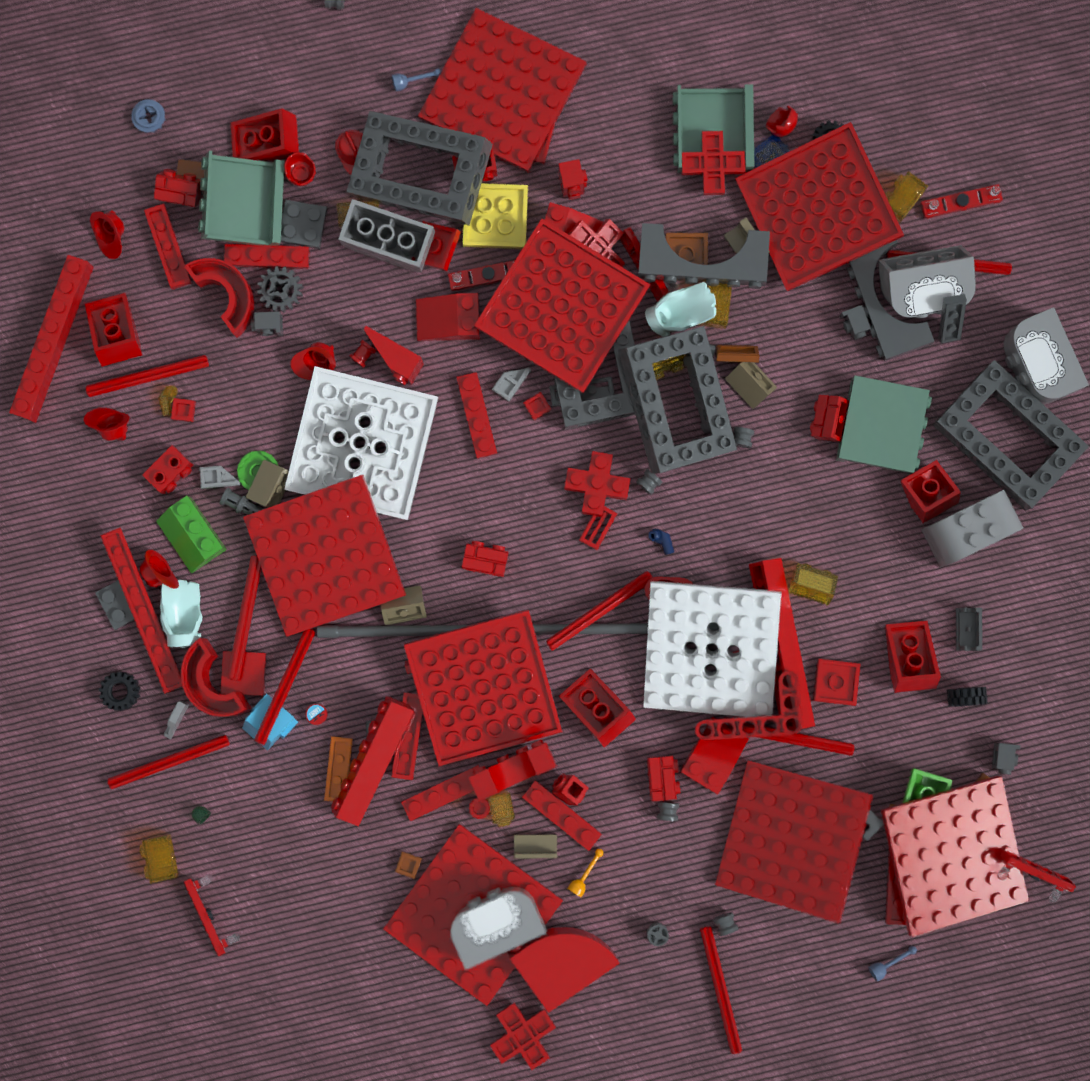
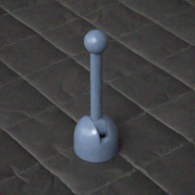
M437 68L434 72L409 78L403 74L391 75L395 92L405 89L410 81L431 76L439 77L442 71Z
M910 946L908 951L885 965L878 962L868 966L871 975L877 982L882 980L886 975L888 967L910 954H916L917 948Z

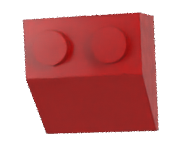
M937 460L901 480V485L910 506L922 523L959 503L961 491Z

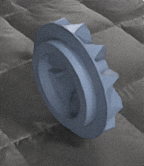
M143 100L135 105L132 110V122L138 130L144 133H154L157 129L162 128V124L165 121V111L158 102ZM146 109L151 115H154L151 117V124L147 119H144L147 113Z

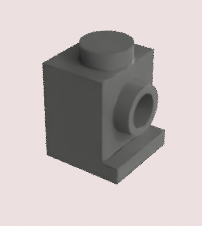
M862 305L846 310L839 315L840 320L845 319L843 326L846 333H850L851 338L854 337V340L865 337L866 333L871 329Z
M254 312V319H251V329L261 333V336H272L273 332H276L278 336H283V315L280 312Z
M994 742L992 768L998 769V773L1011 775V770L1014 771V766L1018 764L1016 749L1020 750L1021 745Z

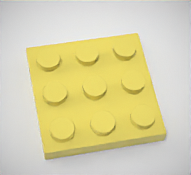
M481 184L470 225L463 226V247L523 249L526 244L528 185Z

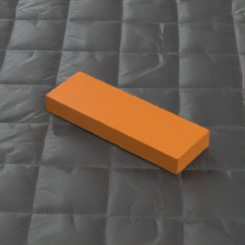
M331 737L324 801L333 802L335 797L339 796L342 781L349 775L353 738Z

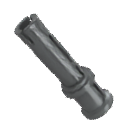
M229 487L223 493L219 503L220 505L225 504L235 509L238 514L243 512L250 515L264 510L249 502L246 496L242 497L232 492Z

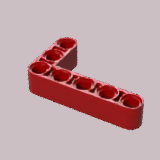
M785 671L779 677L781 715L705 719L696 725V735L702 740L797 734L803 724L798 675L793 671ZM785 675H792L795 678L793 686L787 687L784 685L783 678ZM789 696L794 697L797 701L796 707H786L785 699ZM794 718L798 721L799 725L796 730L788 729L786 725L788 719ZM767 720L775 721L777 725L776 730L768 731L765 728V722ZM745 721L753 722L755 726L753 732L747 733L743 729ZM728 722L733 726L731 734H725L722 731L723 723ZM702 724H708L711 727L710 735H703L701 733L700 727Z

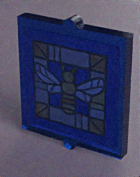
M775 135L770 136L754 149L755 168L790 152L788 145L784 144L779 137Z

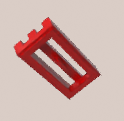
M604 506L603 516L600 518L589 540L585 539L597 517L593 515L579 541L598 550L618 513ZM609 513L612 516L596 544L592 543Z

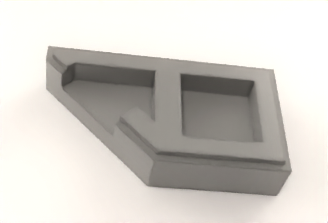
M525 368L503 372L492 388V391L510 402L531 372V369Z
M222 466L199 467L201 489L241 486V483Z
M184 701L177 702L168 719V727L164 732L165 737L172 739L190 704Z

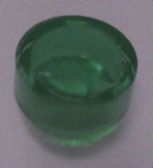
M197 806L192 811V818L198 825L204 823L211 815V812L203 806Z

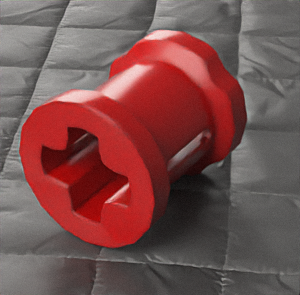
M361 340V345L349 357L364 368L368 358L377 351L364 340Z

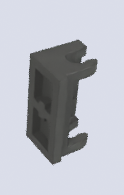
M956 608V651H982V608Z
M869 810L862 837L867 841L884 824L871 810Z

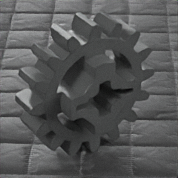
M275 266V272H271L268 269L267 277L261 275L264 281L257 283L262 288L257 291V294L262 296L259 299L261 303L267 302L265 305L267 309L273 306L274 312H277L278 308H280L285 313L286 307L293 310V303L299 305L297 297H303V294L299 291L303 289V285L297 284L301 279L299 276L294 277L295 272L293 270L288 273L286 267H283L282 271H280ZM277 277H286V279L282 280ZM271 281L270 289L267 290V286ZM278 286H281V287H282V289H283V292H282V293H279V292H278V289H277ZM294 289L292 296L289 298L290 291ZM279 299V300H282L283 302H282V303H277V302H274V300Z

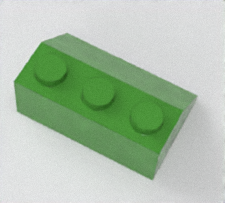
M185 496L169 507L156 521L191 573L227 550L194 500L189 496Z
M912 768L903 803L950 790L953 780Z

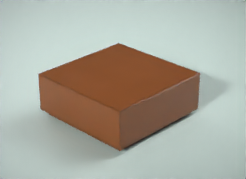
M402 851L395 872L415 879L422 858Z

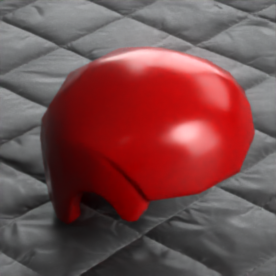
M787 106L788 109L777 108L767 120L766 129L773 135L783 137L795 129L798 114L790 106Z
M295 152L288 156L284 163V173L287 180L293 185L300 187L311 183L316 175L314 161L306 153Z

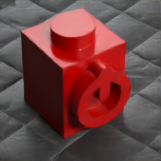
M563 773L554 781L552 793L567 805H578L584 799L589 787L574 775Z

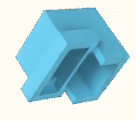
M267 694L252 708V713L245 719L242 727L254 739L272 701V698ZM283 707L278 714L266 743L262 745L267 751L279 737L284 739L298 724V721Z

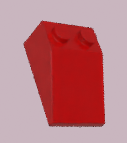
M283 108L231 122L232 154L234 158L274 161L287 159L291 154L299 152L297 116Z
M551 202L545 217V221L567 234L579 220H583L594 232L603 224V221Z
M126 293L85 304L94 352L102 367L143 355Z
M458 293L416 299L417 341L480 339V330L474 327L479 318L478 293Z
M365 326L364 331L393 374L394 380L404 386L406 383L412 386L424 365L422 358Z
M928 621L886 624L885 632L889 669L894 693L936 689L941 675Z
M591 668L559 695L560 699L604 748L636 720L630 709Z
M723 723L722 731L725 734H731L732 732L728 730L729 726ZM708 724L702 732L703 735H710L711 727ZM699 738L679 771L718 795L749 738L702 740Z

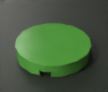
M252 451L241 458L237 471L239 482L244 488L250 489L263 460L278 465V462L271 454L265 451Z

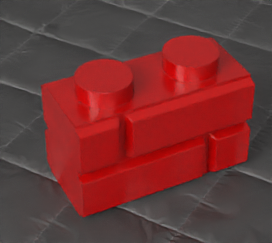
M164 169L163 172L161 171L156 175L154 199L196 207L201 199V179L196 178L195 174L185 173L182 176L177 175L174 170Z
M819 395L818 401L814 404L815 417L810 425L811 436L818 440L841 442L849 400L840 396Z
M472 541L471 544H466L462 569L504 578L509 552L505 551L503 546L493 545L492 548L484 547L483 542Z
M672 755L647 757L650 800L677 799V794H680V783L675 781V773L679 772L678 761L673 760Z

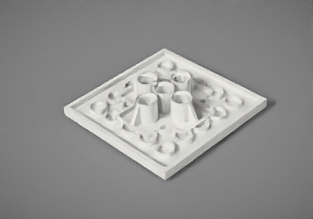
M315 366L284 490L306 495L363 474L377 513L408 520L438 397ZM365 416L369 417L371 420L370 425L367 428H362L360 420ZM338 432H343L345 435L344 441L340 444L336 443L335 435ZM359 437H363L366 441L365 446L361 449L355 446V441ZM380 442H384L386 445V450L382 454L376 452V445ZM353 458L360 460V466L357 469H352L350 466V461Z
M651 581L643 708L744 717L772 715L781 591ZM712 622L717 623L719 630L713 631L709 629L708 624ZM694 642L697 648L694 650L688 649L686 643ZM710 643L716 644L718 650L710 651L707 645ZM736 645L740 651L731 653L728 647ZM713 664L717 670L709 672L705 666Z

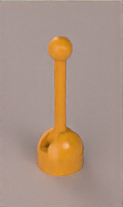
M602 849L595 851V857L581 879L573 880L567 887L568 890L579 897L583 896L586 889L584 881L598 858L603 856L604 852Z

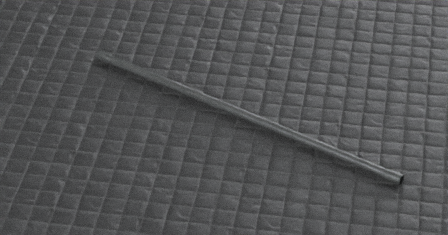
M648 623L591 624L578 634H648ZM717 623L708 624L709 629L713 631L719 630ZM533 624L535 635H555L569 624ZM469 625L317 626V637L433 636Z

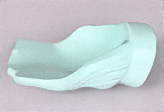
M705 282L669 292L656 305L646 309V320L651 329L662 337L669 336L670 331H684L716 316L715 295L710 292Z
M178 580L179 587L177 589H172L164 584L161 585L160 619L163 631L167 635V646L185 648L190 647L196 640L201 638V633L197 632L202 622L199 584L196 582Z

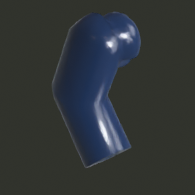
M655 528L648 533V538L651 541L662 545L664 555L674 553L671 537L667 532Z

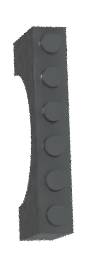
M642 223L638 277L643 278L642 280L646 282H654L655 279L664 280L665 283L685 281V284L695 285L698 282H706L708 286H718L721 283L733 288L740 287V285H749L751 289H760L767 282L770 231L748 230L746 242L735 256L718 264L701 265L681 258L670 248L664 235L663 224Z
M897 240L849 262L850 267H847L850 279H854L857 285L854 287L858 299H862L865 315L870 320L871 329L869 331L871 337H876L878 345L875 347L879 358L883 357L884 361L894 359L934 343L928 322L911 324L897 320L884 310L877 299L873 283L875 267L878 260L886 252L897 247Z

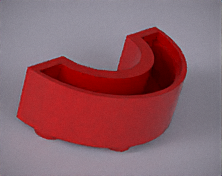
M203 258L184 265L187 272L200 288L216 284L227 290L229 304L221 318L233 335L238 338L249 326L254 313V296L247 280L233 265L220 259Z
M199 638L185 654L181 667L182 686L190 702L202 712L218 717L239 716L251 711L252 708L242 692L234 691L224 695L212 686L209 672L213 661L218 655L208 639Z
M541 739L530 744L532 747L530 749L526 745L515 750L517 754L512 757L506 754L497 758V764L488 768L483 765L474 769V775L468 778L478 800L481 801L514 784L557 767L547 742L544 743Z

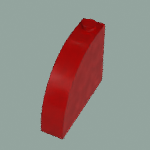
M570 927L546 929L545 934L508 951L510 960L548 1013L620 964L615 953L603 940L590 932Z

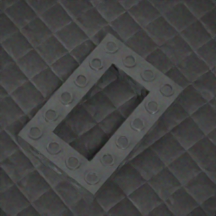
M369 111L347 193L358 199L469 226L493 144L482 136ZM390 139L401 145L406 143L414 145L418 149L423 147L432 149L439 154L444 152L457 157L458 161L448 195L379 178L380 174H383L382 167L385 156L389 153Z
M628 321L612 347L616 358L615 366L618 368L620 376L621 394L582 401L578 390L554 376L565 430L635 416L618 352L619 349L635 345L630 321Z
M704 326L618 350L651 474L666 472L737 450ZM686 354L683 362L684 366H687L691 381L689 385L693 388L696 400L695 407H698L702 423L700 426L704 433L711 434V436L695 438L691 442L674 445L652 363Z
M995 360L983 369L932 424L1000 488L1005 490L1024 510L1032 509L1089 447ZM992 393L999 402L1002 401L1013 411L1012 414L1014 416L1017 415L1028 425L1027 428L1029 430H1034L1047 446L1058 447L1051 455L1044 459L1045 462L1038 470L1030 474L1031 477L1026 475L967 421Z

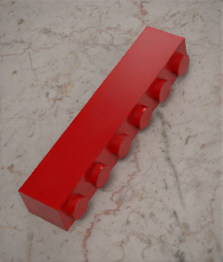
M386 696L385 700L380 702L377 710L378 714L369 725V733L359 746L360 752L357 758L351 762L350 773L342 781L340 794L332 802L331 811L334 816L356 826L360 825L414 712L409 704Z

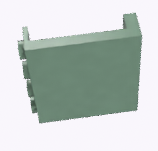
M745 84L743 89H681V85H678L677 91L673 92V105H677V112H673V125H677V133H673V146H677V153L673 154V166H677V173H682V152H702V131H723L724 151H745V172L753 170V84Z
M208 151L201 161V169L204 170V178H201L200 182L203 199L201 198L199 202L202 220L200 219L198 223V232H201V239L250 245L278 246L281 243L284 160H275L272 163L212 155V151Z
M856 375L851 378L847 399L849 400L836 461H851L906 472L907 475L917 471L920 464V458H917L918 450L922 449L924 438L921 437L922 429H926L928 421L925 413L926 409L930 408L932 397L929 396L930 390Z

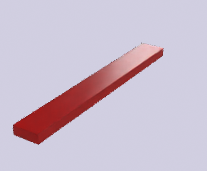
M121 527L100 535L164 694L182 687L180 672L170 647L167 646V640Z

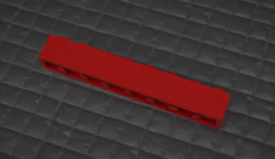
M67 255L9 413L34 423L37 422L94 268L88 261Z
M777 558L749 564L753 589L781 591L774 685L778 713L781 715L779 677L785 671H793L798 675L803 722L801 729L815 726L782 559ZM785 675L783 678L784 685L787 687L793 686L795 678L792 675ZM789 696L785 699V705L788 708H794L797 705V701L794 697ZM790 718L786 722L788 729L796 730L799 724L796 719Z

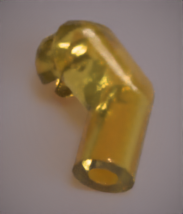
M173 385L164 388L159 395L158 400L162 416L172 414L171 403L178 393V389Z

